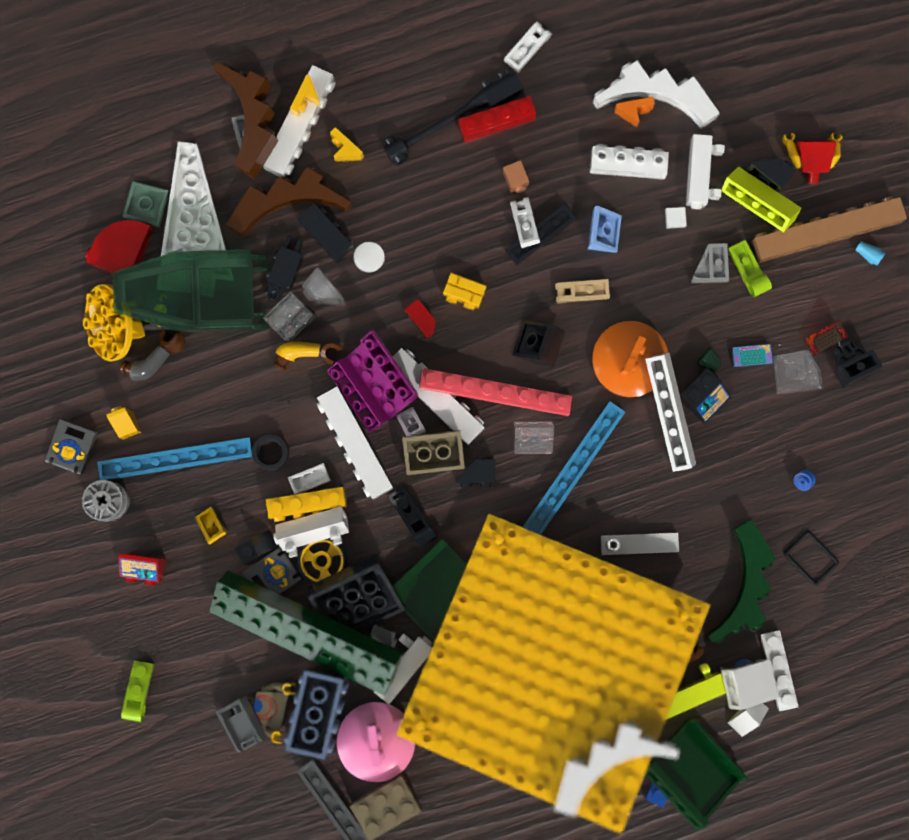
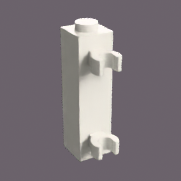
M694 134L690 141L686 206H691L693 209H702L708 203V199L719 200V197L721 198V189H709L711 154L722 156L725 145H712L713 136Z
M342 506L277 524L275 525L276 533L273 536L275 543L279 544L283 551L289 552L290 558L298 555L296 547L328 538L333 539L334 545L341 544V535L349 533L348 517Z
M405 634L399 638V641L409 649L402 656L394 681L385 696L374 691L386 703H391L430 655L433 642L426 636L423 638L419 636L414 642Z

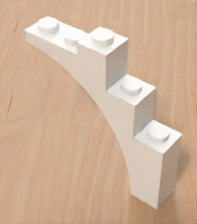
M638 61L634 63L629 62L621 68L620 78L613 81L608 89L605 90L603 88L595 94L596 97L593 101V104L598 109L610 102L623 98L654 97V99L667 102L681 109L694 120L700 129L714 121L719 115V111L695 77L689 80L685 78L677 85L665 68L661 72L659 70L655 71L649 78Z
M625 722V725L620 724L614 748L610 747V742L599 740L598 743H593L587 766L584 765L585 761L573 758L572 761L567 760L554 809L575 816L580 801L590 785L612 766L640 756H666L677 759L679 750L674 749V744L663 741V744L660 745L654 743V738L644 735L643 739H640L641 730L637 729L636 724Z

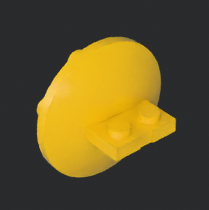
M100 284L94 287L86 296L87 302L83 327L87 330L89 346L93 347L96 353L104 360L117 361L128 353L132 339L143 338L145 333L139 316L131 314L128 306L137 307L135 300L126 301V303L122 302L123 312L118 311L116 287L111 284Z

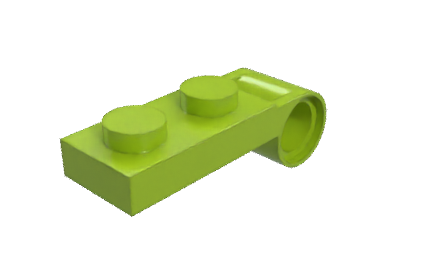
M746 240L728 248V252L740 276L753 297L772 289L768 276L762 273Z
M134 660L122 709V719L137 722L143 721L146 710L145 702L154 664Z

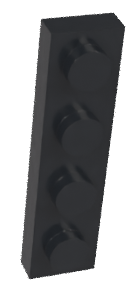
M564 204L536 226L540 243L522 248L520 240H517L505 252L517 266L572 224L576 217Z

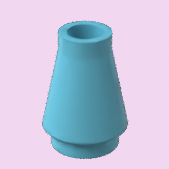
M863 241L859 243L855 250L871 265L875 264L876 266H878L885 255L882 248L864 243Z

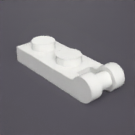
M538 21L504 58V61L517 72L524 67L552 35L548 29H543L541 27L542 24ZM537 33V34H539L541 37L538 39L537 37L534 36V34Z
M529 197L523 198L519 202H510L521 247L524 248L540 243Z

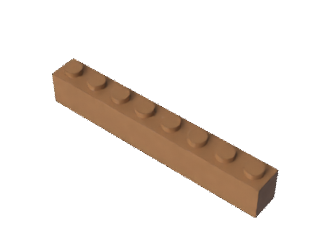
M893 196L882 199V202L875 204V201L865 204L860 209L852 207L842 214H839V212L827 215L828 218L821 219V217H816L809 220L810 223L806 224L798 222L791 225L792 228L786 229L785 232L777 228L773 230L774 233H759L751 241L757 263L900 224L907 219L901 198L893 199Z

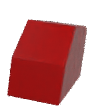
M419 300L414 301L404 309L405 313L426 339L434 335L436 321Z

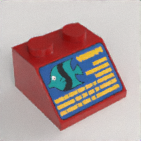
M119 553L120 577H125L127 582L137 583V579L145 580L144 584L156 585V582L163 581L166 559Z

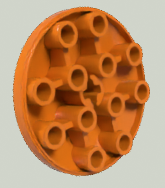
M636 321L620 322L606 329L598 338L592 354L593 369L599 382L610 392L623 397H639L653 390L646 358L667 353L668 349L663 338L652 327Z

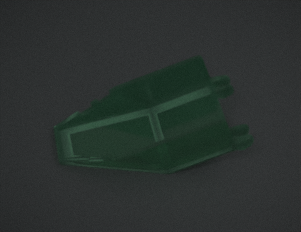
M251 250L173 251L146 262L113 272L114 312L177 331L198 333L269 329L270 324H254V318H267L269 313H254L252 272H267V267H252V261H265L267 256L252 254Z

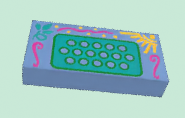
M771 344L731 348L733 367L773 363Z

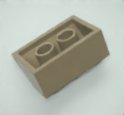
M461 430L402 437L407 475L465 469Z

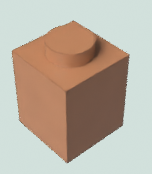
M521 160L503 167L502 173L511 193L514 191L519 193L527 189L529 179Z

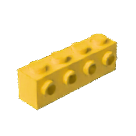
M344 487L266 499L268 518L274 519V522L285 521V517L288 516L298 519L305 517L304 514L306 513L316 514L341 506L342 508L347 507Z

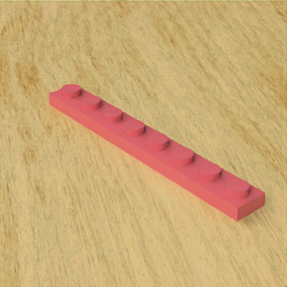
M425 368L421 370L419 389L559 415H570L572 396Z

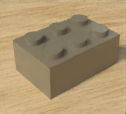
M403 773L354 800L350 805L368 840H373L420 813L422 809Z

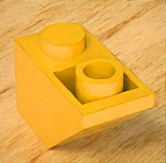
M119 406L111 410L112 413L107 414V418L119 438L126 439L141 433L132 410Z

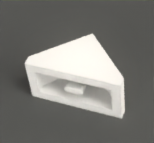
M413 407L396 415L406 436L426 434L425 428Z
M762 703L739 710L727 723L743 737L761 724L769 708Z

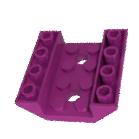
M371 330L360 340L362 344L352 353L337 361L327 370L369 433L395 417L418 397V392L374 330ZM368 358L372 359L373 366L370 365ZM390 389L395 392V397L391 395Z

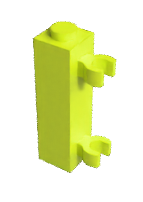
M703 663L698 667L704 678L677 689L666 719L725 694L726 690L721 673L711 674L708 664Z

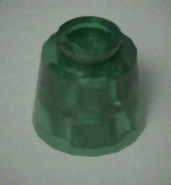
M711 347L707 348L697 360V364L714 372L721 366L722 362H720L721 358Z

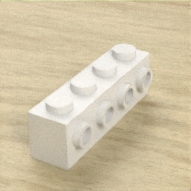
M597 144L593 146L591 151L590 173L665 179L668 169L669 152H664L663 149H653L650 151L645 150L643 147L626 149L625 146H615V148L607 147L605 144Z

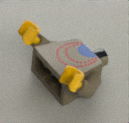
M273 682L257 691L256 698L246 696L264 732L274 743L282 744L283 742L279 740V736H286V733L280 732V730L283 728L290 695L295 694V692L290 690L291 686H296L295 683Z

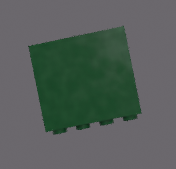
M443 539L395 584L405 607L404 612L433 643L436 641L467 567V564Z
M692 719L686 721L668 741V743L675 745L674 749L679 750L677 759L666 756H654L649 761L645 774L696 830L706 828L710 823L708 821L710 816L740 781L747 780L748 777L744 774L743 769L730 759V755L718 746L715 738L708 735L703 725Z

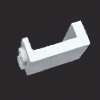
M770 659L755 660V663L721 670L730 709L743 710L779 698Z

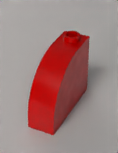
M134 220L115 222L103 229L96 237L92 247L86 252V262L114 275L137 271L154 229L150 225Z

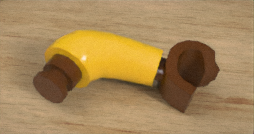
M335 341L328 342L324 346L310 342H285L277 348L276 353L278 356L276 360L278 361L277 363L274 362L273 365L286 371L287 368L285 366L289 365L290 361L294 362L296 358L319 357V355L322 356L325 362L332 365L334 359L327 356L326 350L328 348H335L339 351L344 348L339 342Z

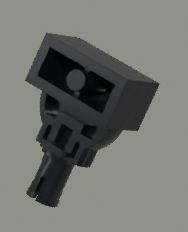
M835 327L841 337V341L835 343L837 347L833 350L836 355L837 367L834 373L843 389L877 373L883 365L874 350L867 352L864 348L857 346L854 340L849 341L844 338L843 333L840 332L838 327Z

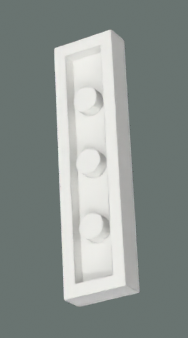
M780 630L759 634L765 659H770L773 667V675L779 697L775 699L778 711L797 708L798 703Z

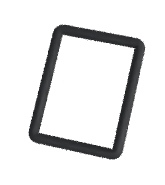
M806 531L784 553L785 557L814 586L819 585L839 565V561L809 531ZM807 535L835 562L816 582L788 555Z

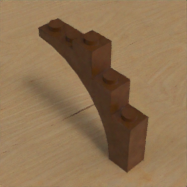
M216 62L213 70L218 76L234 87L244 110V138L240 152L233 165L240 172L256 179L278 143L277 138L274 136L275 133L267 128L275 114L270 108L271 105L264 100L271 85L267 81L268 78L259 72L255 74L250 71L248 75L241 71L237 73L228 64L224 63L221 65Z
M306 167L295 186L294 182L286 177L282 179L279 176L267 195H265L266 192L259 187L255 189L250 186L226 225L229 229L245 238L252 228L265 216L277 209L292 204L306 202L322 203L349 213L352 203L348 196L342 193L338 195L328 184L323 186L324 179L319 170L315 168L311 170Z

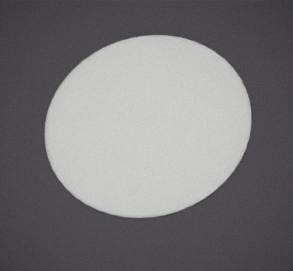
M362 243L355 250V264L362 271H376L384 262V252L376 243Z

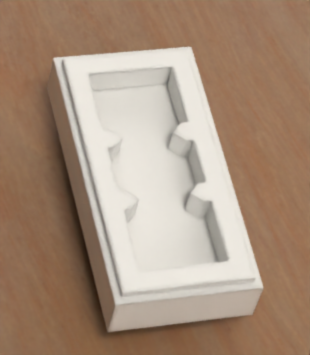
M324 463L288 477L294 495L301 494L331 481Z

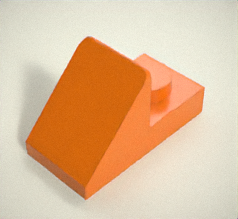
M654 97L617 103L614 111L617 115L637 127L639 124L638 112L640 114L650 112L655 105Z

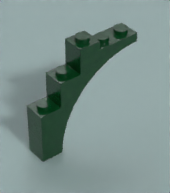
M753 519L747 520L732 529L739 543L742 556L743 575L741 588L729 614L717 627L706 634L709 642H716L718 644L726 639L725 635L730 632L735 634L743 629L742 625L748 630L753 629V631H756L764 626L763 622L767 621L755 599L760 601L768 596L767 592L772 590L760 569L764 571L772 567V562L776 558Z

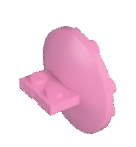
M369 702L353 709L341 723L337 735V750L345 768L354 776L369 782H382L399 775L409 764L415 748V743L396 735L405 714L395 706L383 702Z

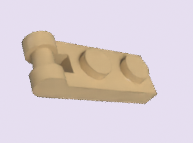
M608 279L555 284V290L558 293L556 303L610 298ZM565 289H570L571 295H565Z

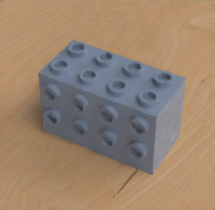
M308 667L300 674L298 684L301 687L295 695L294 704H296V707L290 716L289 723L291 728L286 733L284 743L287 745L285 750L325 760L328 753L331 754L334 748L335 739H332V737L338 731L340 720L337 719V715L341 714L343 710L344 700H341L342 694L345 695L347 692L349 681H346V677L340 674Z

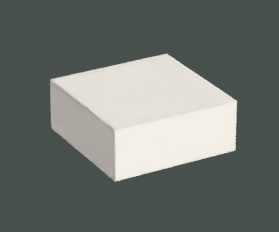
M685 207L665 209L666 228L686 227Z

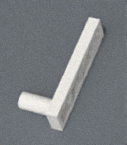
M678 533L600 536L601 555L679 552Z

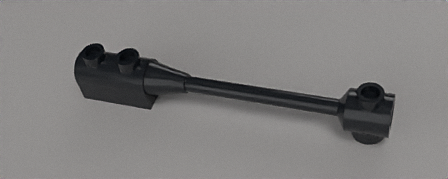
M504 70L497 75L498 80L493 83L490 79L486 80L481 84L482 89L468 101L465 106L411 138L403 140L401 138L395 139L392 136L385 140L386 146L383 149L391 163H395L396 166L405 163L409 159L410 146L466 113L485 106L491 109L506 104L523 94L524 87L513 71L508 73L507 70Z

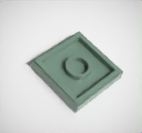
M132 181L122 217L160 227L170 191Z

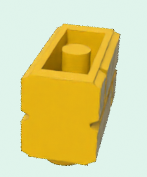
M451 272L443 296L450 303L456 304L458 301L463 303V307L467 309H479L487 285Z

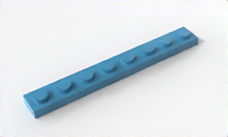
M609 401L522 528L539 535L542 534L621 420L625 411Z
M249 437L97 462L100 480H112L252 457V443Z

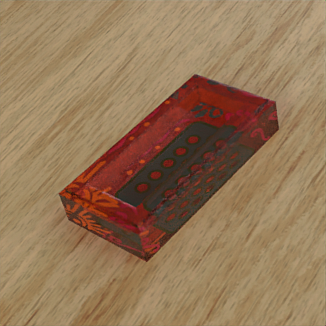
M837 320L804 338L815 356L846 339L848 335L840 321Z

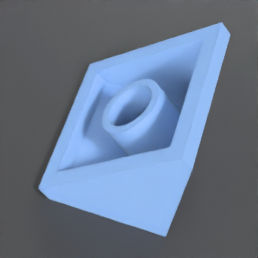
M595 206L592 212L588 249L617 252L622 216L600 206Z

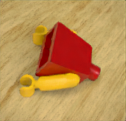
M791 133L790 140L784 134L782 142L787 147L789 157L795 168L799 169L800 172L808 173L807 183H819V173H828L841 157V146L839 143L842 139L841 134L837 136V139L834 138V133H832L828 140H796V143L794 142V133Z

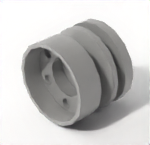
M99 480L93 482L85 489L82 497V506L86 514L92 519L106 522L116 521L128 512L130 495L126 488L119 483ZM102 497L107 501L106 504H103V501H101Z

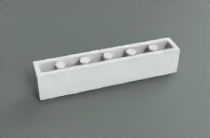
M313 65L308 75L311 77L321 106L307 101L308 106L304 113L301 112L299 117L293 115L291 110L289 111L276 137L278 143L263 166L266 171L283 179L287 175H291L294 169L293 163L296 158L300 157L302 153L301 147L304 142L308 141L312 125L315 126L318 121L319 115L317 114L320 108L323 109L327 102L326 96L328 92L331 93L335 86L333 74Z
M401 348L393 356L418 392V398L452 431L461 430V439L467 445L484 430L482 426L484 422L477 415L473 417L469 413L470 409L463 402L459 404L455 400L456 395L419 389L422 368H428L422 362L418 364L414 360L415 356L408 349L404 351Z
M670 353L650 356L646 358V363L672 470L675 472L690 469L696 465V460Z
M335 387L317 397L319 402L316 405L321 414L326 413L328 419L325 421L330 430H335L337 434L335 439L339 447L344 446L346 460L349 464L353 463L356 469L353 472L358 481L362 479L365 485L362 489L367 498L371 496L372 499H375L392 490L393 487L339 388Z

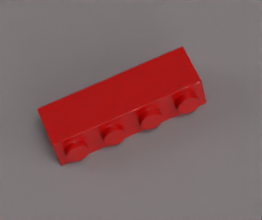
M531 96L460 118L458 119V126L463 141L466 143L534 121L536 111Z

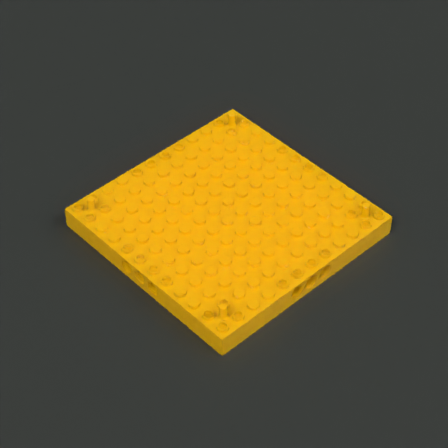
M488 514L396 735L555 805L567 760L572 761L573 758L585 761L584 765L587 766L593 743H598L599 740L610 742V747L614 748L620 724L625 725V722L636 724L637 729L641 730L640 739H643L644 735L654 738V743H657L710 605ZM640 756L625 760L602 773L586 791L580 801L576 814L618 833H622L651 756Z

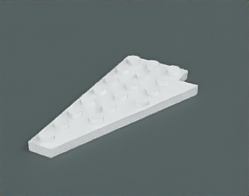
M178 142L159 266L197 258H229L198 145ZM232 268L199 269L201 296L214 298L216 279L234 281ZM190 269L158 275L156 290L191 294Z

